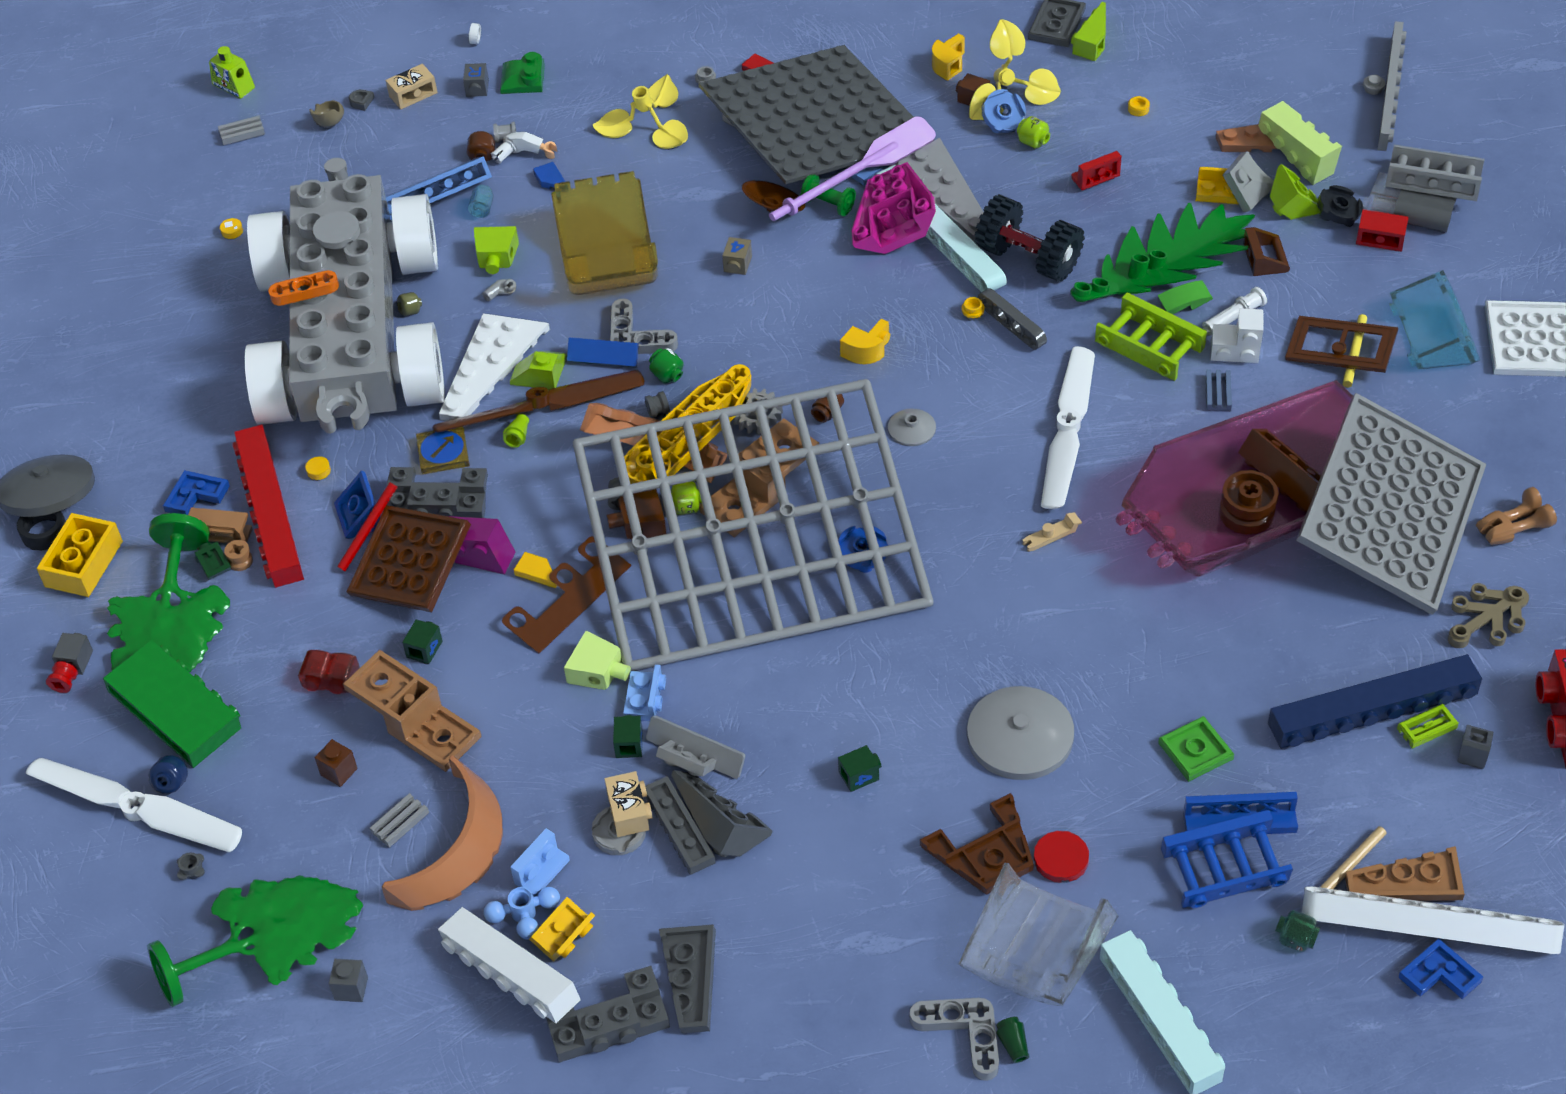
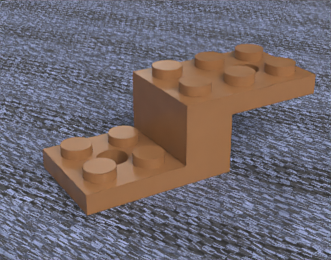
M783 418L770 429L776 453L803 448L797 427ZM762 436L738 454L740 461L767 456ZM810 437L812 446L819 445V442ZM782 445H788V446H790V448H788V449H787V448H782V449H780L779 447L782 446ZM806 458L779 463L784 484L785 476L803 463ZM767 465L743 471L754 515L764 514L779 502L770 467ZM733 478L711 496L716 519L720 522L744 518L735 479ZM701 504L699 510L705 516L703 505ZM732 505L740 507L739 509H728ZM746 528L727 531V533L736 537Z
M378 650L343 683L346 691L383 715L387 731L391 736L445 772L451 768L449 763L451 755L459 760L482 737L480 730L441 705L439 693L435 685L381 650ZM384 679H387V680H388V681H387L385 684H383V685H376V684H375L376 681H378V680H384ZM440 736H450L449 740L445 742L437 741Z

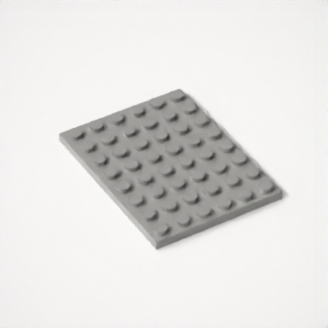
M1355 393L1348 405L1296 541L1433 615L1438 610L1486 464Z

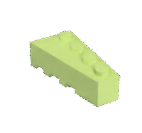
M1284 101L1261 113L1258 125L1261 132L1271 139L1274 146L1283 152L1288 161L1294 164L1301 172V175L1312 185L1334 174L1342 148L1338 142L1331 143L1329 141L1330 136L1324 132L1318 133L1313 123L1310 121L1305 123L1302 120L1301 114Z

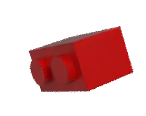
M1362 209L1356 245L1402 252L1408 216Z

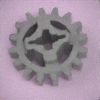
M754 388L753 393L748 392L742 404L775 398L774 392L766 394V389L757 392V389ZM782 406L765 410L769 426L773 427L777 424V421L782 420ZM755 412L737 415L733 419L734 425L739 424V430L747 428L749 434L752 430H756L757 434H760Z

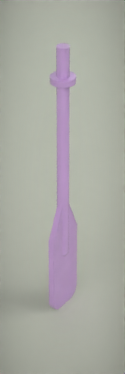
M914 117L875 139L861 161L794 200L790 197L783 200V206L769 214L770 219L776 221L786 214L790 216L797 214L798 207L865 168L897 163L931 143L936 136L934 129L922 117Z

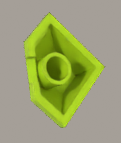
M1280 164L1277 168L1270 193V198L1274 203L1272 206L1274 211L1278 215H1285L1291 220L1319 214L1317 196L1299 181L1300 178L1295 172L1283 164Z
M535 351L516 364L510 379V385L532 388L545 387L548 390L556 388L567 359V353Z

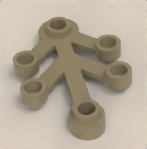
M1481 583L1472 585L1470 591L1472 599L1476 601L1483 599L1499 601L1496 604L1469 602L1466 597L1461 595L1453 598L1451 608L1454 612L1481 613L1465 625L1458 624L1450 629L1448 642L1455 648L1466 647L1471 634L1491 620L1490 643L1494 646L1504 645L1507 634L1503 630V612L1507 609H1510L1511 613L1508 629L1516 634L1524 630L1526 622L1522 618L1521 609L1528 604L1529 594L1521 587L1510 586L1504 591L1487 589Z

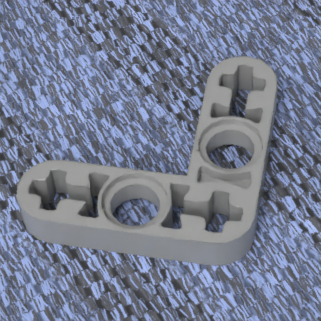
M628 299L614 301L611 311L610 341L620 342V338L624 339L623 342L631 343L649 340L648 344H639L638 354H651L660 348H669L673 351L678 348L677 334L672 330L633 331V307L631 301ZM621 309H624V315H620ZM619 324H626V325H628V326H627L626 328H624V329H618V328H616L617 325H619Z
M985 998L919 1001L912 1005L910 1008V1023L918 1031L968 1029L974 1075L978 1079L985 1081L996 1077L999 1069L994 1008L989 1000ZM948 1009H955L960 1015L955 1020H948L943 1014ZM964 1009H968V1018L964 1019ZM977 1009H983L984 1017H978ZM939 1010V1020H935V1011ZM919 1012H925L926 1020H920ZM985 1033L991 1037V1041L988 1044L982 1045L975 1041V1037L978 1034ZM982 1054H987L988 1065H990L988 1070L983 1069Z

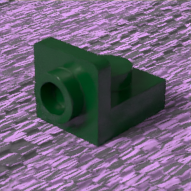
M210 542L204 543L194 552L195 560L200 564L208 580L231 570V566L218 542L213 544Z

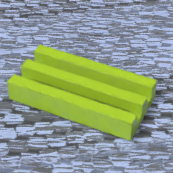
M1441 704L1399 723L1397 730L1399 733L1403 732V738L1406 741H1410L1409 745L1413 749L1457 729L1459 723L1445 705ZM1441 714L1444 715L1443 717H1440V718H1438V719H1436V720H1434V721H1433V720L1428 721V720H1430V719H1432V718H1435V717H1437V716H1439V715H1441ZM1426 722L1423 726L1410 731V728Z

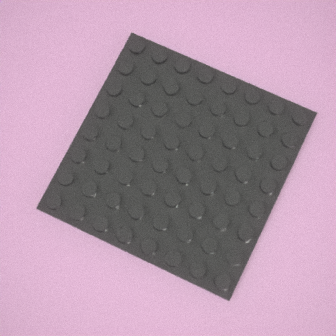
M845 45L699 83L700 89L785 184L806 179L809 175L815 174L817 176L856 164L864 158L875 139L914 118Z

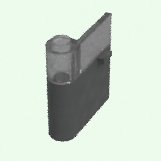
M1379 172L1370 196H1365L1362 206L1364 210L1408 216L1407 224L1447 232L1457 198L1385 187L1388 174Z

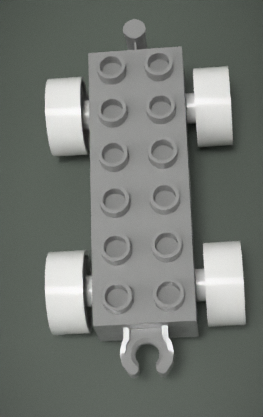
M332 158L324 164L325 173H327L329 181L307 180L300 185L290 186V223L285 211L248 216L249 254L255 282L260 292L268 291L269 287L274 283L326 270L335 272L339 283V288L331 294L290 303L289 350L284 340L249 344L246 346L245 374L252 413L258 425L295 421L298 411L301 422L319 420L321 428L326 433L336 431L335 418L348 416L351 417L353 428L361 430L367 424L370 414L397 411L396 383L402 384L405 402L408 407L444 402L442 361L434 323L398 326L396 328L397 351H394L391 253L397 252L403 275L438 270L435 229L427 194L392 198V222H390V214L381 175L366 177L356 174L348 177L346 161L342 158ZM335 211L353 214L358 219L360 225V235L355 242L351 241L347 243L348 246L340 249L324 248L320 246L319 242H316L313 235V225L322 215ZM301 286L298 290H306L310 286Z

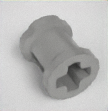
M515 122L499 126L493 124L495 143L504 140L503 138L506 135L516 132Z

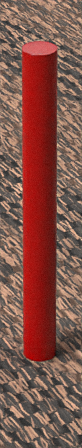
M391 482L388 483L337 567L346 572L398 488Z

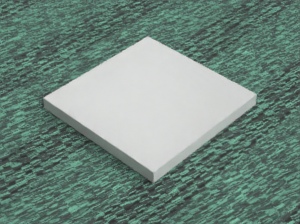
M1485 302L1484 307L1494 375L1566 377V303Z

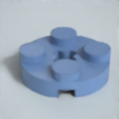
M1005 89L992 92L981 107L985 123L991 128L992 132L997 134L1015 131L1026 113L1025 104L1021 97L1016 93L1013 95ZM1000 107L1008 110L1006 116L999 112Z

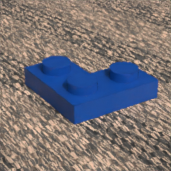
M184 470L165 501L163 508L167 513L188 515L197 499L220 504L230 487L229 482L226 479Z
M1437 939L1401 970L1398 977L1420 997L1440 980L1461 999L1465 998L1483 980V976L1440 939Z

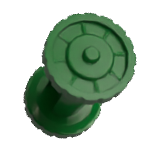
M818 175L807 176L802 185L800 196L820 185ZM847 187L843 192L830 188L815 198L836 205L838 215L845 217L852 210L856 199V191L850 187Z

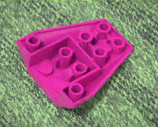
M908 162L894 166L892 169L867 180L851 230L854 248L887 254L926 236L936 212L934 196Z

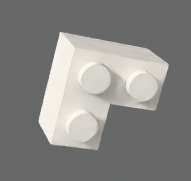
M1239 308L1237 325L1213 324L1211 361L1259 363L1263 336V310Z

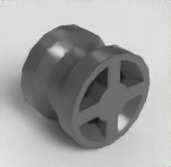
M664 391L658 392L653 397L650 395L644 397L646 408L651 418H656L659 414L667 415L670 413Z

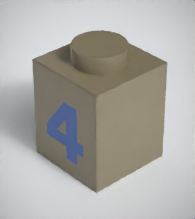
M728 238L722 255L724 272L746 275L752 258L751 240Z

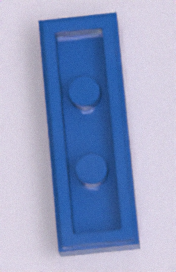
M569 337L567 361L637 367L639 343Z

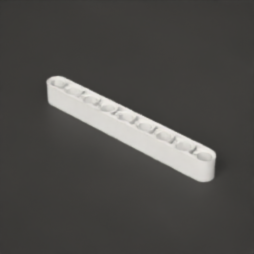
M1305 887L1301 912L1303 918L1314 921L1549 954L1561 953L1565 925L1560 921L1321 887Z

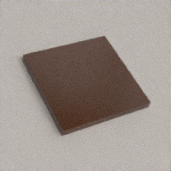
M386 505L346 592L354 597L432 613L471 526L470 522L465 519Z

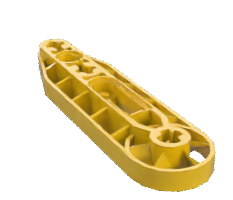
M742 364L734 365L727 372L699 385L661 421L742 405L751 388L749 368ZM736 416L729 417V421L731 422ZM719 419L693 425L699 451L722 430ZM683 427L660 431L661 433L657 436L667 476L675 475L691 460ZM646 434L624 456L630 484L657 479Z

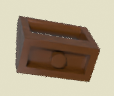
M1256 227L1245 228L1243 246H1248L1245 252L1253 276L1286 273L1290 270L1279 235ZM1273 245L1277 260L1264 256L1261 246Z

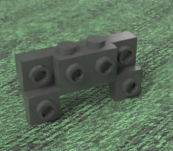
M390 467L387 485L391 482L398 488L388 502V506L443 516L484 518L488 477L487 468H462L460 483L415 482L416 472L414 467Z
M652 966L624 974L629 994L578 1010H574L573 1007L557 1023L546 1017L559 1063L591 1052H602L616 1044L631 1043L638 1037L670 1028L669 1019Z

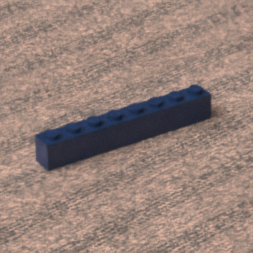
M1466 654L1273 707L1270 709L1268 725L1280 749L1289 746L1296 747L1303 742L1314 739L1321 740L1339 732L1346 733L1357 727L1372 726L1386 719H1397L1404 714L1422 712L1426 708L1441 704L1447 705L1451 701L1462 698H1472L1479 692L1482 677L1469 655Z

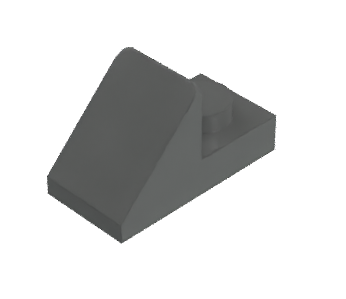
M1466 725L1457 761L1484 769L1491 749L1494 732Z

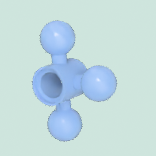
M517 887L509 893L508 904L503 905L498 901L489 902L484 908V917L490 923H499L506 914L511 913L512 918L518 922L516 927L518 935L525 940H529L539 928L537 921L533 919L536 915L535 907L541 905L545 909L555 908L560 902V894L553 887H545L539 892L538 896L533 897L529 889Z

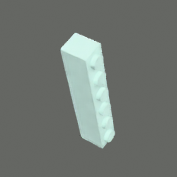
M1130 930L1102 943L1100 960L1189 1094H1199L1221 1083L1225 1070V1063L1219 1053L1213 1052L1209 1046L1207 1035L1202 1029L1196 1027L1190 1010L1179 1002L1175 988L1171 983L1167 984L1162 977L1160 966L1155 960L1152 961L1143 941L1140 938L1137 939Z

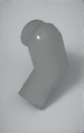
M513 279L497 280L482 293L483 297L487 301H491L497 295L511 294L516 290V282Z

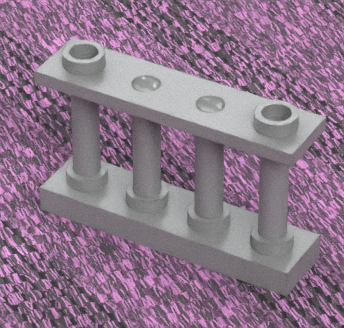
M1394 145L1385 187L1477 201L1484 159Z

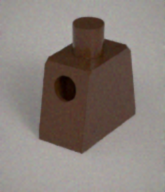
M657 489L634 493L633 497L642 534L646 538L667 534ZM620 497L618 499L620 512L606 515L609 529L624 526L626 538L632 539L633 536L624 498Z

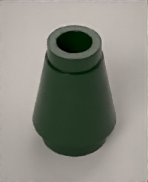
M1016 1016L998 1022L996 1034L1012 1058L1013 1063L1027 1060L1030 1056L1024 1023L1020 1022Z

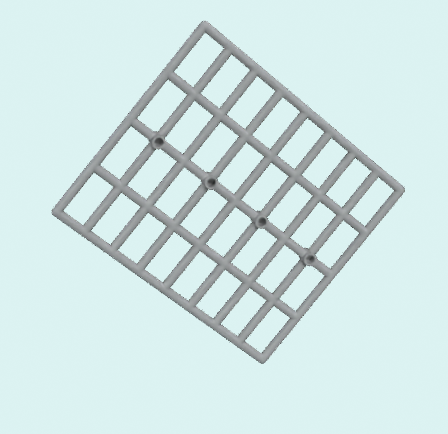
M868 379L577 438L573 441L611 615L621 651L622 663L630 666L631 671L655 667V664L664 665L930 607L934 603L873 389ZM863 390L875 433L848 438L836 395ZM827 397L839 440L812 446L801 402ZM791 404L803 448L776 453L765 410ZM755 412L767 456L740 461L729 417ZM719 419L730 463L704 469L693 425ZM683 427L694 471L667 476L656 432ZM647 434L657 479L630 484L620 440ZM610 442L621 486L594 492L584 447ZM878 442L890 487L867 491L861 485L851 448ZM842 450L853 495L827 500L815 455ZM806 458L817 502L794 507L793 504L789 503L779 463ZM769 465L780 510L754 515L743 471ZM733 473L744 518L720 522L715 516L706 478ZM697 481L707 521L706 526L680 531L670 486ZM660 488L671 533L646 538L642 534L633 494ZM623 496L633 536L632 542L606 547L596 501ZM893 497L906 542L879 547L867 502ZM853 505L859 511L869 550L842 555L830 510ZM820 512L833 558L805 563L794 519L798 516ZM780 520L786 527L795 566L768 571L757 525ZM747 527L758 574L731 579L721 533ZM707 536L712 541L721 582L694 587L683 541ZM673 543L684 589L657 595L647 551L648 548ZM634 552L638 557L647 597L619 603L609 557ZM909 552L922 598L895 604L882 557ZM872 560L885 606L858 612L845 565ZM835 567L848 614L821 620L808 573ZM798 575L811 622L783 628L771 581ZM761 583L773 630L746 636L734 589ZM724 591L736 638L708 644L697 597ZM687 599L698 647L670 652L659 605ZM649 607L660 655L633 661L622 613Z

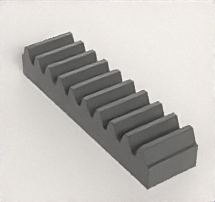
M668 776L646 785V800L650 803L651 809L654 810L656 818H659L660 825L664 827V831L668 834L670 842L673 843L675 851L677 850L679 858H682L689 875L715 864V856Z

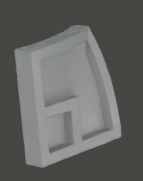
M1248 151L1241 153L1223 174L1244 213L1252 210L1262 198L1271 192L1274 182L1261 170Z

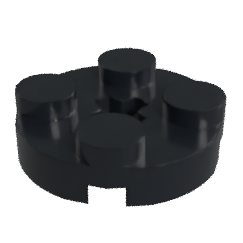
M1338 185L1330 186L1326 190L1323 189L1317 199V206L1320 210L1319 215L1323 220H1331L1347 227L1352 226L1359 219L1363 203L1360 198L1357 201L1353 197V191Z

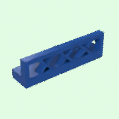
M1297 792L1186 796L1183 812L1185 831L1270 810L1273 822L1267 834L1297 833L1298 823L1295 812L1298 800ZM1280 802H1289V804H1278V803H1280ZM1259 803L1258 805L1249 806L1250 804ZM1192 806H1204L1202 808H1192Z

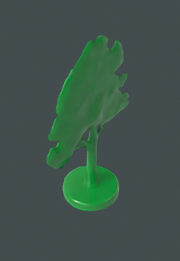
M168 513L156 516L151 520L149 536L157 544L169 549L162 586L155 590L150 597L120 598L116 596L108 600L110 606L107 609L111 615L116 614L122 624H114L107 634L110 638L119 636L125 642L124 647L113 649L111 652V670H114L150 640H153L158 646L164 645L171 653V657L176 661L178 659L181 660L188 668V672H191L192 669L196 668L197 664L203 661V655L208 650L207 642H210L213 636L223 629L222 623L214 619L212 613L217 612L219 615H222L230 607V599L224 591L216 585H211L199 590L197 593L181 590L177 583L181 551L197 550L199 546L209 541L210 529L198 518L186 514ZM171 592L180 597L181 603L179 605H170ZM158 594H160L161 599L156 601Z
M301 875L294 878H284L279 883L255 879L250 883L249 892L244 897L241 896V888H225L220 891L218 897L213 902L211 912L222 920L229 921L231 936L226 942L176 964L172 963L168 952L159 940L147 945L153 971L165 998L172 1007L181 1004L184 998L178 978L179 975L233 953H241L243 955L254 954L256 962L259 963L262 970L268 976V981L273 985H278L281 981H287L292 974L289 970L296 960L300 965H315L318 958L311 953L319 942L327 949H334L352 938L357 928L349 927L345 923L351 917L360 914L363 903L356 897L358 890L332 884L328 880ZM250 927L254 930L251 936L238 940V936L243 928ZM250 945L255 946L253 949H246Z

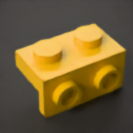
M566 897L529 940L553 962L560 955L565 959L575 948V945L572 943L578 935L583 938L593 927L590 921L595 915L592 912L587 915L571 899Z

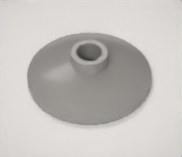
M920 409L901 410L895 413L888 423L890 437L895 442L905 446L922 445L931 440L936 431V423L933 417Z

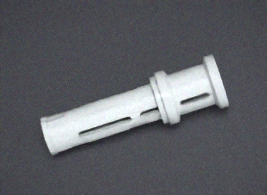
M1259 287L1252 288L1246 296L1236 298L1232 306L1202 323L1203 329L1207 331V335L1211 336L1213 324H1230L1238 318L1239 308L1255 309L1258 306L1266 305L1267 297Z

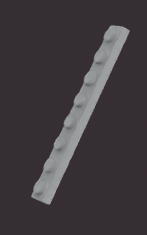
M1395 21L1377 149L1382 151L1387 150L1388 142H1393L1394 129L1390 128H1394L1396 115L1392 113L1396 114L1398 105L1397 100L1400 86L1396 85H1400L1402 58L1405 45L1401 44H1405L1407 31H1403L1404 22Z

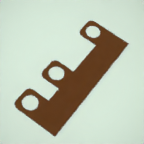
M594 536L589 537L578 548V552L594 566L584 575H581L568 563H561L550 573L549 578L565 593L541 616L535 619L523 608L517 606L502 619V623L538 653H541L606 591L598 556H590L585 551L587 544L595 543ZM620 555L609 557L615 582L632 565ZM560 570H569L573 574V579L569 583L558 581L557 573ZM515 613L523 614L526 618V623L522 627H514L510 624V617Z

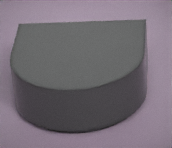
M362 89L355 90L349 95L351 107L364 111L374 99L372 91Z

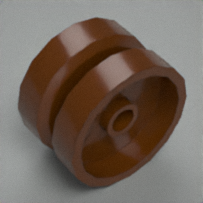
M1244 470L1231 474L1225 480L1222 488V499L1219 508L1220 519L1229 529L1245 535L1258 534L1267 530L1272 525L1279 495L1277 485L1272 478L1262 472Z

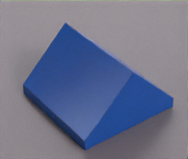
M364 471L358 473L334 502L344 536L348 539L356 537L376 504ZM380 517L378 518L377 522L375 523L370 532H374L380 520Z

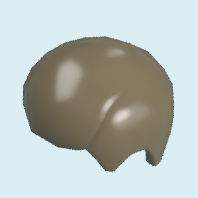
M331 100L322 104H316L315 111L309 109V112L317 125L327 128L333 127L340 122L344 115V108L340 102Z

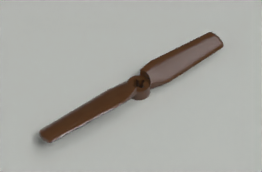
M633 370L559 386L549 390L545 387H534L526 392V400L437 423L432 426L434 432L439 433L533 411V409L544 408L548 405L550 411L570 407L643 386L645 381L641 372Z

